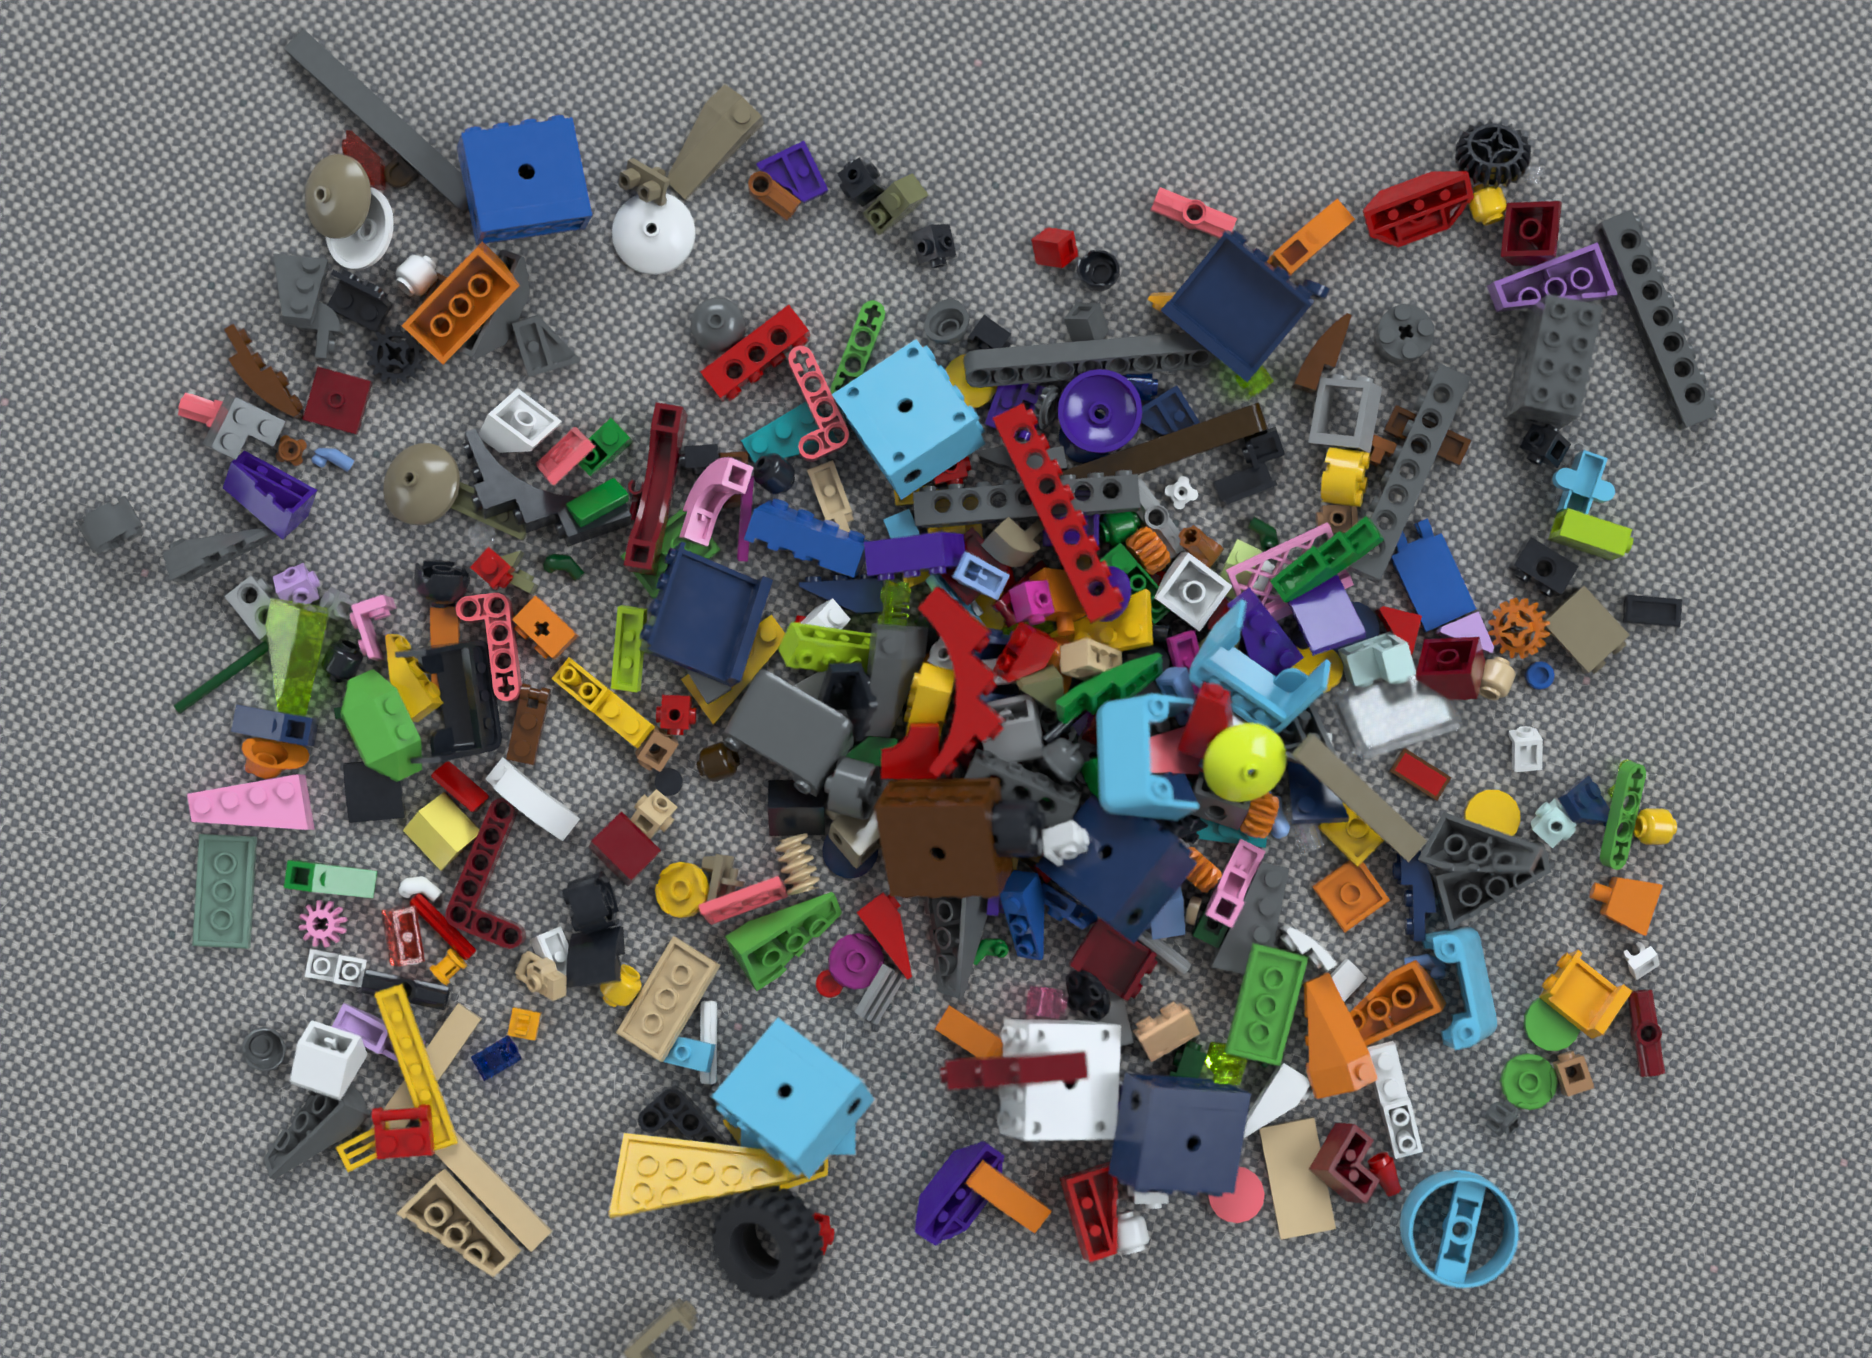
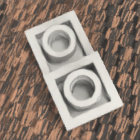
M310 948L304 976L361 987L367 959Z

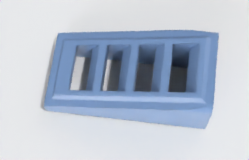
M1169 667L1156 679V682L1163 695L1193 699V705L1175 715L1178 724L1186 726L1196 701L1192 682L1186 667Z

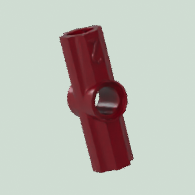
M1653 990L1632 991L1628 997L1632 1024L1630 1035L1635 1044L1639 1076L1652 1077L1665 1074L1660 1041L1662 1031L1657 1022ZM1648 1025L1652 1033L1650 1038L1644 1041L1640 1033L1642 1028Z

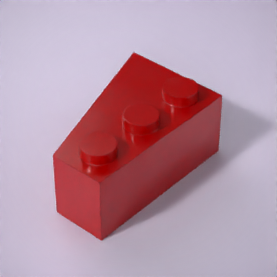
M1110 1161L1059 1177L1082 1257L1088 1262L1117 1254L1118 1217H1116L1118 1190L1117 1178L1109 1174Z

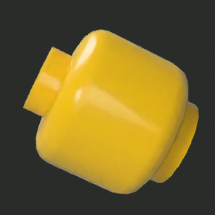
M1483 183L1473 187L1474 198L1468 206L1474 221L1487 226L1504 219L1507 202L1501 187L1498 186L1495 189L1493 185H1488L1484 188Z
M1646 808L1638 813L1633 833L1645 845H1664L1669 843L1676 833L1677 822L1666 809Z
M623 964L620 966L621 982L600 985L601 993L604 995L603 1000L612 1007L630 1005L641 989L640 974L629 965Z

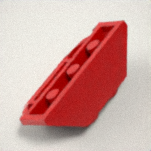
M1467 171L1428 172L1379 191L1362 210L1368 235L1399 248L1451 228L1462 214L1466 205L1470 204L1474 198L1469 173Z

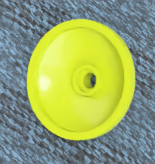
M1257 723L1235 725L1220 733L1209 745L1203 760L1205 780L1211 790L1225 800L1246 802L1257 799L1273 789L1281 779L1286 767V749L1279 736L1272 729ZM1254 769L1253 772L1247 774L1249 770Z

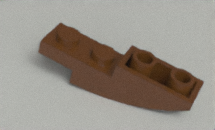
M235 324L225 328L224 331L237 351V354L228 358V360L243 381L258 396L273 407L297 420L303 419V414L300 410L304 409L296 394H290L286 387L290 385V382L282 370L277 371L272 366L265 370L263 369L267 365L260 353H254L249 344L253 341L245 328L240 329Z

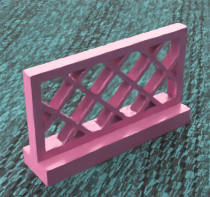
M1328 523L1320 525L1226 569L1236 597L1242 593L1240 589L1245 591L1250 587L1255 594L1261 595L1260 601L1275 621L1293 614L1288 602L1285 603L1279 594L1274 595L1270 593L1273 587L1270 580L1279 574L1284 563L1291 564L1293 560L1286 558L1290 549L1296 546L1303 548L1302 555L1312 547L1316 537L1325 533L1327 540L1334 536ZM1271 558L1278 560L1272 573L1261 570L1266 560ZM1346 568L1338 573L1345 589L1354 585ZM1245 570L1253 572L1247 585L1238 583L1235 575ZM1258 575L1270 578L1264 591L1253 588Z

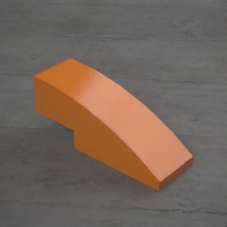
M983 1160L966 1181L969 1187L1034 1234L1052 1212L1042 1201Z

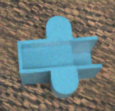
M1583 450L1575 455L1571 469L1561 468L1554 473L1552 477L1553 484L1563 490L1556 512L1559 513L1569 508L1588 514L1592 501L1604 503L1614 497V486L1610 482L1601 480L1608 458Z

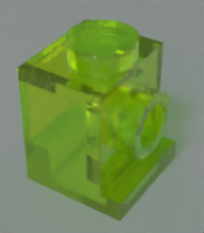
M1263 365L1248 382L1238 374L1234 376L1240 388L1248 390L1245 396L1248 401L1274 382Z
M1210 1042L1204 1062L1214 1075L1212 1079L1214 1083L1240 1085L1248 1060L1243 1057L1226 1054L1224 1052L1226 1043Z

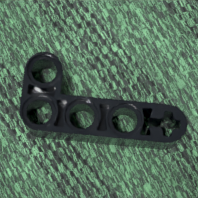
M677 1086L664 1090L638 1116L640 1128L648 1133L656 1132L671 1120L689 1141L702 1142L705 1136H713L717 1140V1144L730 1145L686 1092ZM676 1093L680 1097V1105L670 1107L666 1103V1095ZM655 1112L659 1117V1123L655 1126L648 1125L644 1118L645 1113ZM688 1114L695 1115L699 1120L698 1127L688 1128L684 1123V1117Z

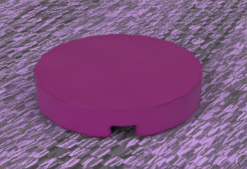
M860 933L849 934L837 940L830 949L828 956V967L833 979L842 987L852 990L864 989L870 986L879 969L884 964V957L879 944L870 936Z

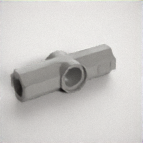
M1140 477L1138 481L1141 511L1135 513L1140 519L1142 527L1151 528L1162 539L1164 545L1167 546L1166 549L1169 551L1171 559L1184 550L1179 545L1180 537L1178 535L1180 531L1170 519L1167 509L1159 504ZM1150 512H1156L1160 515V525L1155 526L1150 523L1148 519Z

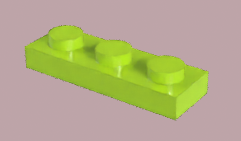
M620 605L617 608L611 689L635 693L641 691L644 651L639 650L642 643L639 636L643 626L647 624L648 609Z

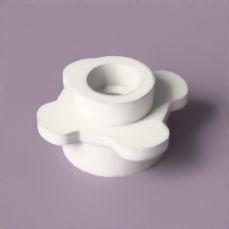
M1185 476L1179 477L1178 482L1165 488L1166 496H1170L1176 509H1183L1186 503L1190 500L1194 501L1198 497L1197 490L1192 489L1189 479ZM1183 490L1184 495H1179V491Z

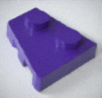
M805 141L756 163L758 170L768 173L772 180L798 198L803 204L829 192Z

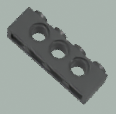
M976 749L963 779L991 778L990 775L999 776L1001 778L999 779L1002 800L1033 799L1037 801L1039 812L1045 813L1046 826L1049 827L1070 821L1078 806L1080 793L1075 791L1073 787L1066 784L1060 785L1051 781L1044 774L1030 772L1020 764L999 759L993 752ZM1016 786H1023V787H1025L1027 790H1026V791L1018 790V789L1016 788ZM1043 797H1048V798L1052 799L1053 801H1052V802H1046V801H1044L1042 798H1043Z

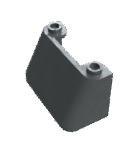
M764 669L759 670L753 678L722 734L724 744L729 749L737 752L738 750L745 751L747 747L751 748L791 772L795 781L794 786L802 793H810L815 797L825 786L828 777L832 776L835 772L839 757H846L854 746L853 725L845 716Z

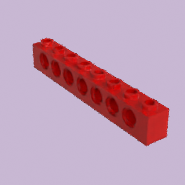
M1022 403L993 417L995 427L1090 624L1122 610L1120 605L1124 601L1118 586L1112 588L1108 577L1112 576L1105 560L1100 562L1095 553L1100 549L1093 535L1087 537L1083 526L1087 525V522L1081 510L1075 511L1071 501L1075 499L1069 485L1063 486L1058 477L1063 474L1056 458L1050 460L1046 452L1051 448L1044 433L1038 435L1034 425L1038 424L1033 410L1031 408L1026 410ZM1025 430L1031 434V438L1027 443L1022 444L1015 440V436L1019 431ZM1031 456H1040L1043 459L1042 466L1037 469L1030 468L1027 465V461ZM1052 481L1056 486L1055 490L1051 494H1043L1039 490L1042 482ZM1057 506H1063L1067 509L1068 514L1064 519L1057 520L1051 515L1052 510ZM1069 531H1075L1079 534L1080 540L1075 545H1068L1064 542L1065 534ZM1083 556L1092 560L1091 568L1086 571L1079 570L1076 567V561ZM1093 582H1100L1104 585L1105 590L1100 596H1092L1088 591L1089 585Z

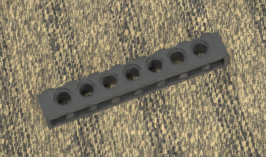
M1632 210L1600 222L1595 229L1679 431L1717 416L1716 400L1713 395L1708 394L1705 386L1707 383L1706 376L1702 369H1698L1694 360L1696 358L1695 350L1692 344L1686 341L1684 323L1681 318L1676 317L1673 309L1675 307L1674 299L1670 292H1666L1662 283L1664 282L1663 273L1660 267H1656L1652 259L1653 249L1651 244L1644 240L1641 232L1643 226L1640 218L1634 215ZM1621 237H1627L1631 240V249H1626L1622 246ZM1632 262H1637L1642 266L1643 272L1641 275L1633 272ZM1643 288H1649L1652 291V300H1647L1643 297ZM1654 313H1658L1663 317V326H1658L1654 323ZM1664 339H1670L1674 343L1673 352L1665 349L1663 345ZM1675 364H1679L1684 368V377H1679L1675 374ZM1686 390H1691L1695 394L1696 400L1694 403L1686 400Z
M1440 364L1436 371L1431 369L1424 384L1429 386L1426 395L1420 394L1413 408L1418 413L1414 421L1408 420L1402 435L1406 436L1403 446H1396L1391 460L1395 462L1392 471H1385L1379 484L1384 487L1380 497L1374 496L1368 511L1373 512L1370 519L1385 540L1378 545L1380 548L1379 554H1365L1351 564L1347 569L1348 571L1377 584L1382 579L1470 382V376L1443 364ZM1437 391L1445 393L1447 402L1438 403L1435 401L1433 393ZM1425 416L1432 417L1436 422V427L1426 428L1422 423V418ZM1415 441L1421 442L1425 447V452L1421 454L1413 452L1411 443ZM1404 466L1411 468L1414 474L1413 478H1403L1400 475L1399 469ZM1398 492L1402 496V503H1391L1388 499V493ZM1377 518H1388L1391 522V528L1388 530L1379 528Z
M1131 470L1116 471L1115 476L1104 477V473L1101 472L1089 473L1087 478L1076 479V475L1059 476L1062 485L1068 484L1075 499L1071 501L1074 510L1080 509L1083 516L1141 511L1138 474H1132ZM1019 479L1004 480L1003 485L992 486V482H977L975 487L964 488V484L947 485L946 490H936V486L920 487L919 492H913L915 526L917 529L1000 523L1008 516L1013 521L1037 520L1040 518L1033 503L1029 506L1020 504V495L1027 491ZM1044 481L1041 483L1039 490L1043 494H1048L1050 491L1055 490L1056 486L1052 481ZM1109 485L1117 487L1119 490L1118 496L1114 499L1106 498L1103 495L1105 487ZM1079 488H1087L1091 492V496L1086 501H1079L1075 497V492ZM1001 494L1007 498L1006 504L1003 507L995 508L991 505V500L995 495ZM966 498H977L979 500L977 508L966 510L963 507V502ZM940 499H947L951 505L948 511L941 513L935 509L936 503ZM1057 506L1052 510L1051 515L1053 518L1066 517L1068 511L1063 506Z

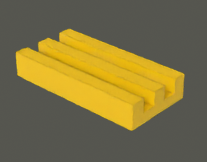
M388 1121L385 1122V1123H386V1129H390V1127H389V1126H390L389 1122H388ZM374 1128L335 1147L347 1172L377 1158L375 1152L353 1164L349 1161V1159L375 1147V1140L348 1154L344 1151V1149L374 1135Z

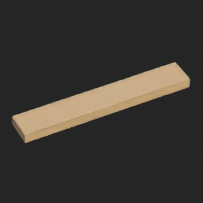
M461 1003L456 1005L426 1048L437 1082L482 1020V1018ZM405 1080L384 1110L415 1108ZM412 1119L388 1121L390 1129L405 1128ZM375 1134L362 1140L360 1143L366 1145L374 1141ZM376 1146L371 1148L370 1150L376 1152Z
M456 1132L458 1143L436 1150L435 1154L532 1252L552 1230Z

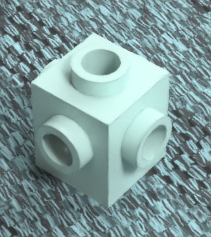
M1555 798L1550 803L1545 802L1535 813L1537 816L1531 821L1532 830L1552 848L1562 839L1564 841L1569 839L1575 832V826L1577 825L1571 821L1562 804Z

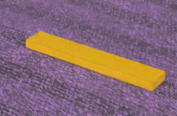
M403 983L376 992L374 995L414 1107L417 1108L420 1104H430L435 1151L457 1144L456 1132Z

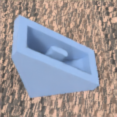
M964 552L953 578L959 584L998 600L1010 575L974 555Z

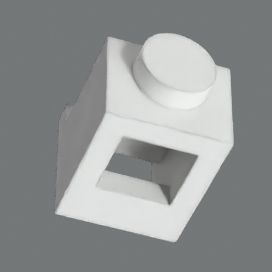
M1072 820L1042 830L1044 854L1057 866L1063 865L1062 859H1072L1077 854L1087 851V845L1089 844L1088 834L1084 828H1081Z

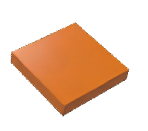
M1348 860L1311 886L1344 933L1390 901L1364 862L1356 867Z

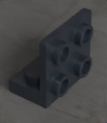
M345 269L341 273L333 270L331 275L339 283L327 306L336 313L375 333L379 332L393 305L387 299L388 294L370 282H367L366 286L363 285V281L358 279V276Z

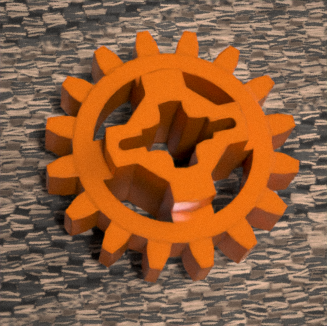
M1516 597L1510 599L1509 603L1507 601L1500 603L1501 609H1495L1492 612L1496 618L1488 621V624L1494 626V630L1488 632L1489 635L1496 636L1492 643L1493 646L1500 644L1502 646L1500 649L1501 654L1510 651V658H1515L1519 654L1520 658L1524 659L1528 657L1529 653L1531 655L1538 653L1537 647L1542 648L1546 645L1542 638L1550 636V633L1544 630V627L1549 625L1550 621H1543L1542 619L1546 611L1538 612L1536 610L1538 608L1537 602L1529 606L1528 598L1521 599L1519 602ZM1507 615L1508 620L1505 623V625H1503L1504 619ZM1516 625L1521 627H1527L1522 631L1517 629H1511ZM1533 631H1535L1534 638H1533V640L1531 641V637H1530V636H1531V634L1533 633Z

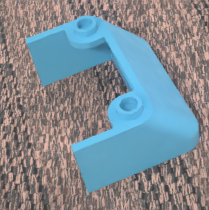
M1241 599L1212 628L1191 664L1189 678L1199 688H1201L1203 682L1218 684L1223 689L1230 691L1231 706L1234 713L1249 723L1264 725L1277 734L1327 689L1330 662L1326 659L1308 676L1295 668L1285 669L1278 676L1271 674L1234 647L1240 639V629L1246 602Z
M1149 694L1109 701L1098 709L1100 803L1107 812L1178 820L1199 809L1198 803L1173 800L1170 783L1163 777L1151 776L1149 722L1159 723L1166 717H1174L1193 705V699Z

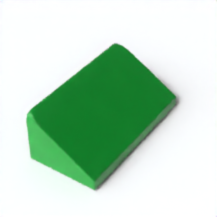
M612 478L566 503V507L581 528L628 502L629 494L615 478Z

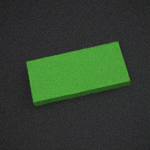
M1252 943L1224 1050L1226 1054L1280 1066L1308 956Z

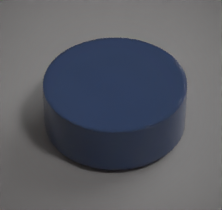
M1304 279L1302 284L1313 293L1312 296L1320 299H1326L1330 291L1328 287L1308 279Z

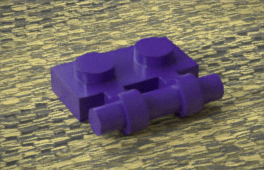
M1029 383L998 386L984 426L996 429L992 418L1022 404V401L1029 403V409L1031 408L1034 412V404L1037 403L1038 396L1042 394V390L1045 387L1037 385L1034 394L1026 392ZM1021 430L1018 438L1029 441L1031 434L1028 431Z

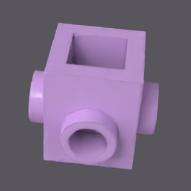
M304 563L290 567L284 572L273 576L276 593L288 612L302 606H307L319 599L317 587L320 586L319 579L314 571H308Z

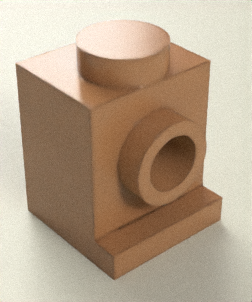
M1322 505L1320 512H1316V527L1328 523L1333 535L1339 531L1342 533L1347 532L1358 523L1357 506ZM1334 514L1341 515V523L1337 524L1333 521Z
M652 723L655 728L640 747L636 749L635 754L638 759L637 762L642 767L650 771L654 768L661 772L679 744L676 736L667 735L666 730ZM652 744L659 745V748L656 751H651L649 749L652 746Z
M1574 1051L1558 1055L1559 1061L1553 1062V1066L1563 1095L1569 1097L1595 1088L1583 1055H1575ZM1572 1066L1574 1068V1074L1568 1077L1566 1075V1069Z

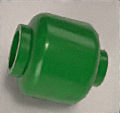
M1135 512L1101 514L1099 519L1100 539L1113 547L1117 546L1120 542L1121 544L1126 543V540L1140 527L1137 514Z

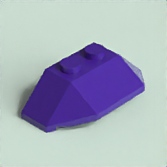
M985 1141L953 1151L919 1195L914 1231L935 1246L942 1243L943 1240L950 1239L966 1231L988 1203V1200L969 1187L966 1181L982 1160L1002 1173V1163L1005 1156Z

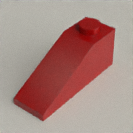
M883 891L856 913L908 980L912 977L901 913L898 911L901 905L894 896L890 894L887 896Z

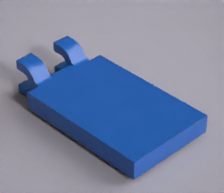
M1427 518L1414 524L1420 539L1408 544L1405 534L1402 532L1395 547L1397 554L1392 555L1390 558L1415 613L1422 615L1420 624L1424 632H1428L1477 609L1442 533L1434 536Z

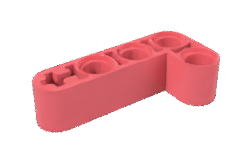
M797 346L789 353V366L818 426V430L801 438L798 448L801 457L806 461L812 462L844 448L849 440V431L813 353L805 346ZM801 354L802 357L807 356L808 358L806 359V367L808 371H810L812 368H814L815 371L807 372L806 374H804V370L801 364L794 363L796 361V355ZM812 378L819 380L821 383L820 389L817 392H809L805 388L807 380ZM828 404L832 407L833 413L827 418H822L817 414L818 406ZM840 429L844 433V440L840 443L831 442L828 437L830 431ZM807 441H815L819 445V451L816 454L808 455L804 452L803 446Z
M500 593L472 595L461 598L456 604L457 616L469 623L485 622L494 694L498 699L505 702L516 701L520 695L522 681L516 632L514 629L515 624L512 620L514 618L513 607L510 599ZM502 599L505 604L503 611L498 614L493 613L491 609L493 601ZM474 602L477 607L476 613L471 617H466L464 614L465 605ZM505 626L508 631L507 638L503 641H497L495 638L496 629ZM503 654H508L511 657V664L506 669H501L498 665V659ZM513 673V677L507 676L508 684L514 686V690L509 693L510 696L502 692V688L506 687V678H499V674L508 675Z

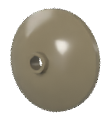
M342 154L329 155L318 162L308 178L305 189V206L308 217L314 228L329 238L343 239L357 232L363 225L370 209L371 187L368 176L362 165L354 158Z
M419 443L404 449L391 462L384 478V500L390 512L397 519L410 525H426L441 518L451 508L458 494L460 474L457 463L448 451L435 444Z

